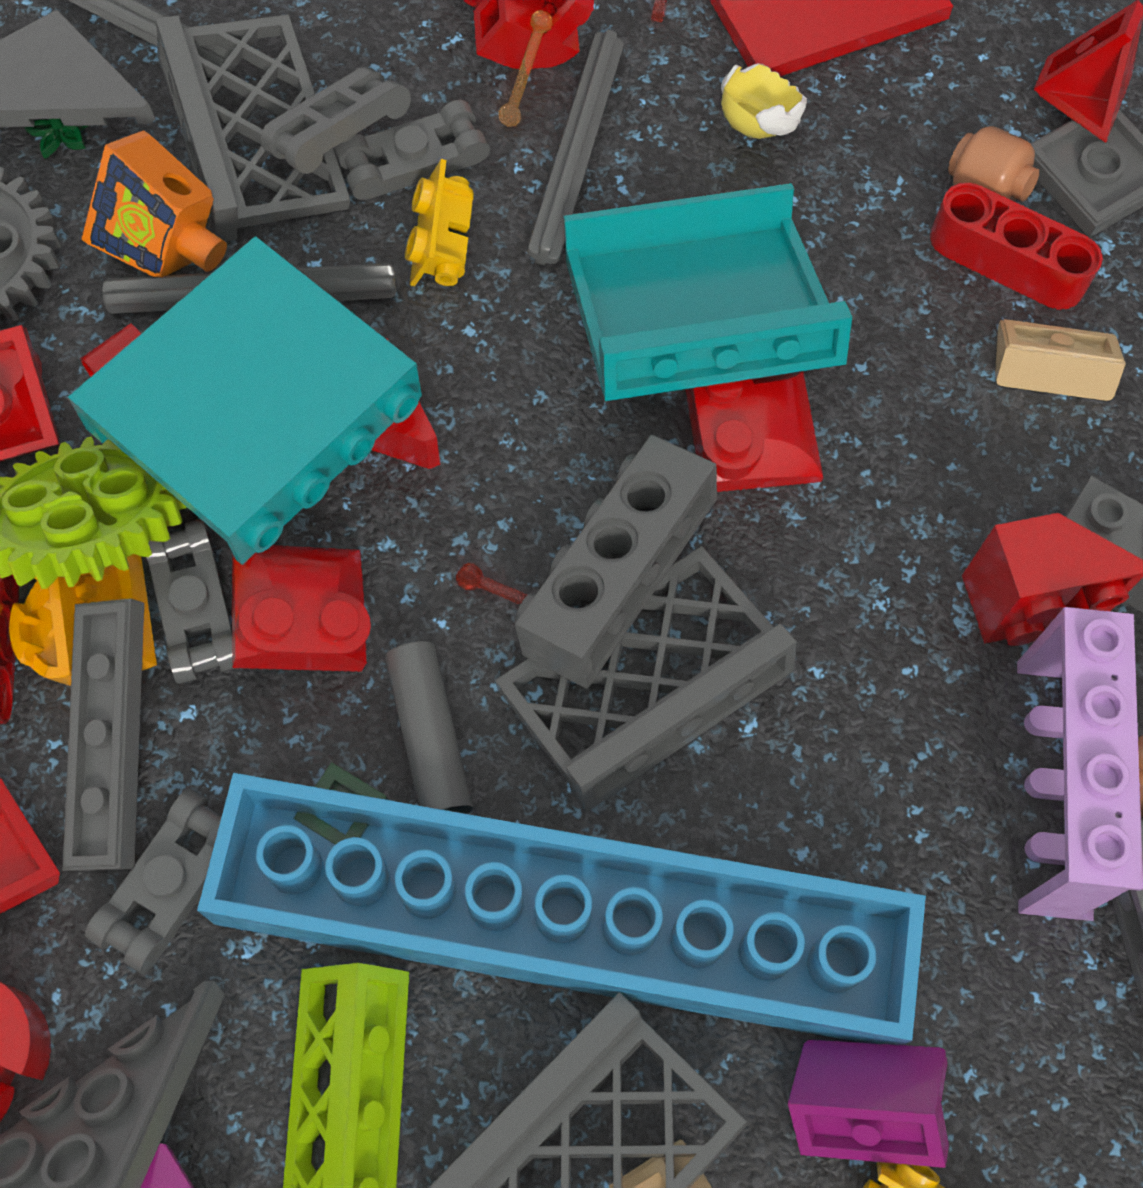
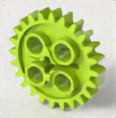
M87 437L81 447L72 449L68 443L63 442L59 446L58 454L52 456L38 451L35 453L37 463L31 466L15 463L13 468L16 476L13 478L0 477V578L13 574L17 585L23 586L37 577L41 589H47L58 577H64L68 587H74L81 574L89 572L96 581H100L103 579L105 567L114 565L116 568L126 571L129 569L127 557L132 554L150 557L152 555L148 544L150 541H169L170 535L167 526L180 525L182 518L179 510L187 507L109 439L102 445H95L93 438Z

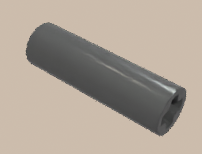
M418 641L397 646L386 653L385 660L418 806L468 814L473 810V804L435 645L431 642Z

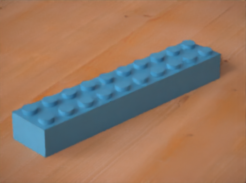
M233 773L197 911L214 925L608 997H615L620 992L630 1001L860 1043L903 1045L912 1041L926 896ZM297 812L313 814L344 834L347 833L353 822L366 823L369 826L361 838H347L335 845L293 818Z

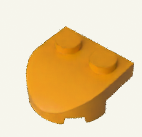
M135 554L127 557L129 569L126 571L120 570L114 565L105 567L103 579L100 581H96L90 572L81 574L74 587H68L65 578L58 577L47 589H41L38 579L35 577L37 582L29 592L25 603H14L11 610L9 633L11 645L17 659L22 664L31 667L44 678L71 686L75 604L131 598L144 602L142 671L156 666L157 661L142 557Z

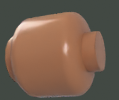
M994 126L982 128L975 134L967 133L954 150L948 168L949 174L953 176V186L959 183H974L1014 202L1016 199L1022 202L1025 201L1033 191L1039 177V169L1033 167L1035 159L1033 146L1028 141Z

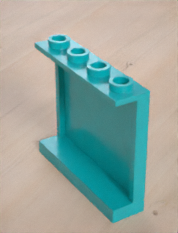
M792 183L564 216L566 264L605 401L847 364L852 315L845 301L828 302L792 220L794 196Z
M255 236L69 395L68 399L85 428L101 443L109 439L227 541L235 559L243 565L254 553H261L269 549L280 537L283 526L302 508L307 509L317 504L326 494L330 482L348 465L360 463L372 450L375 440L393 423H401L406 420L417 407L422 393L416 362Z

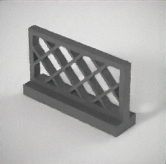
M289 14L182 28L179 15L156 18L158 58L194 175L211 190L214 198L208 217L212 233L224 241L237 239V230L241 227L349 209L350 197L333 148L323 154L321 164L312 172L329 182L332 193L312 196L296 187L304 173L294 169L285 181L261 168V165L270 154L262 146L251 161L233 153L227 147V144L236 132L261 144L260 137L263 129L246 120L257 104L280 116L315 95ZM280 36L284 49L275 60L253 48L252 45L260 38ZM217 44L232 53L222 66L219 67L200 57L196 47ZM242 59L266 71L256 86L231 74ZM206 76L211 79L209 83H207ZM276 78L298 89L299 95L291 106L266 93ZM222 85L246 98L235 114L213 102L212 98ZM220 123L226 125V127L223 129V131H222V128H221V124H220ZM235 170L241 173L238 179ZM251 179L277 192L271 203L246 207L242 192Z
M702 546L671 566L643 607L645 610L664 612L661 635L654 636L626 632L611 654L608 671L600 670L592 684L605 685L600 712L566 708L565 704L571 680L529 658L495 680L498 691L569 783L571 794L586 813L794 671L797 641L781 623L773 627ZM699 570L714 586L712 602L676 598L678 584ZM668 591L667 597L661 596ZM721 596L728 602V604L720 603ZM673 613L709 617L706 642L670 638ZM718 618L744 621L756 634L741 646L714 643ZM622 647L658 651L654 676L618 672ZM666 653L702 656L701 672L688 681L662 678ZM711 658L720 659L710 666ZM535 677L560 679L555 706L528 703L518 689ZM623 687L651 691L648 708L635 717L611 714L610 709L614 688ZM660 692L669 693L659 700ZM541 719L552 720L550 731ZM562 722L597 726L594 744L571 759L558 743ZM607 728L615 729L614 731L606 735Z
M619 992L429 1188H505L508 1184L509 1188H520V1171L533 1158H561V1188H571V1158H613V1188H623V1158L665 1157L666 1188H690L747 1126V1121L641 1018L640 1012ZM642 1044L664 1064V1092H622V1065ZM672 1073L691 1091H673ZM613 1075V1092H597ZM704 1103L724 1123L705 1145H674L673 1104ZM613 1104V1146H571V1118L583 1105ZM622 1104H664L665 1145L622 1146ZM561 1129V1146H545ZM674 1157H693L675 1177Z

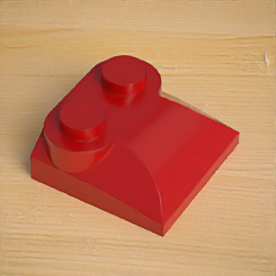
M22 325L0 331V462L61 444L42 379V363L39 355L32 347L27 328Z
M803 371L686 389L696 455L716 463L717 492L822 482L823 472Z
M272 545L264 552L254 553L243 565L235 559L232 553V668L362 672L367 663L366 640L370 633L371 622L369 614L364 607L360 550Z

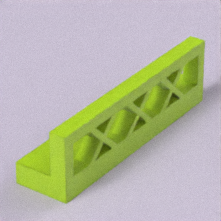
M363 963L302 969L283 1188H396L409 986L408 971ZM337 984L336 1010L327 1022L323 1016L325 985ZM327 1058L331 1065L330 1085L324 1094L321 1095L317 1088L318 1071ZM321 1134L325 1141L324 1162L316 1172L311 1163L312 1147L316 1138Z

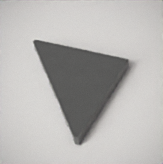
M58 10L0 39V127H34V119H61L64 126L108 125L107 118L135 117L138 124H151L156 120L149 103Z
M215 981L202 982L193 989L195 993L191 1001L170 1016L161 1020L158 1015H155L108 1048L113 1056L76 1082L69 1076L19 1112L24 1118L0 1135V1188H140L224 999L225 994Z

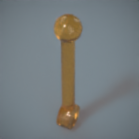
M544 10L536 11L531 17L530 24L533 31L509 102L504 104L499 110V120L507 127H514L521 120V111L518 107L543 33L549 31L552 26V17Z

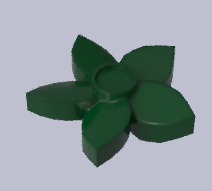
M45 119L35 121L34 127H24L28 134L34 137H42L40 151L44 159L53 154L61 143H64L67 148L72 150L86 149L81 131L88 126H64L61 119Z

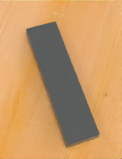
M131 598L75 604L62 871L134 869L144 602Z

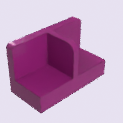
M822 1040L806 1041L802 1048L788 1100L800 1155L946 1168L949 1141L941 1104L948 1064L945 1050L940 1047Z

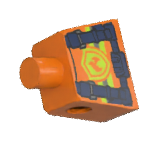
M143 130L105 145L81 240L153 277L161 278L192 262L204 271L209 272L221 262L227 249V243L205 228L214 201L211 190L155 138Z

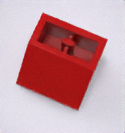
M1054 513L995 525L962 574V578L984 644L1007 639L1008 645L1019 646L1036 641L1064 607L1110 612L1115 606L1128 600V592L1143 578V559L1060 513Z

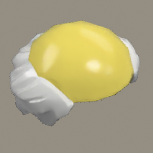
M757 63L742 71V67L734 65L721 84L723 114L731 127L749 138L757 139L776 135L782 136L793 132L801 122L800 118L807 103V98L799 92L798 87L790 86V82L787 79L780 78L778 72H771L770 68L764 64Z

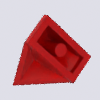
M1136 0L1049 55L1034 87V90L1040 97L1105 143L1108 140L1132 77L1143 21L1142 3Z

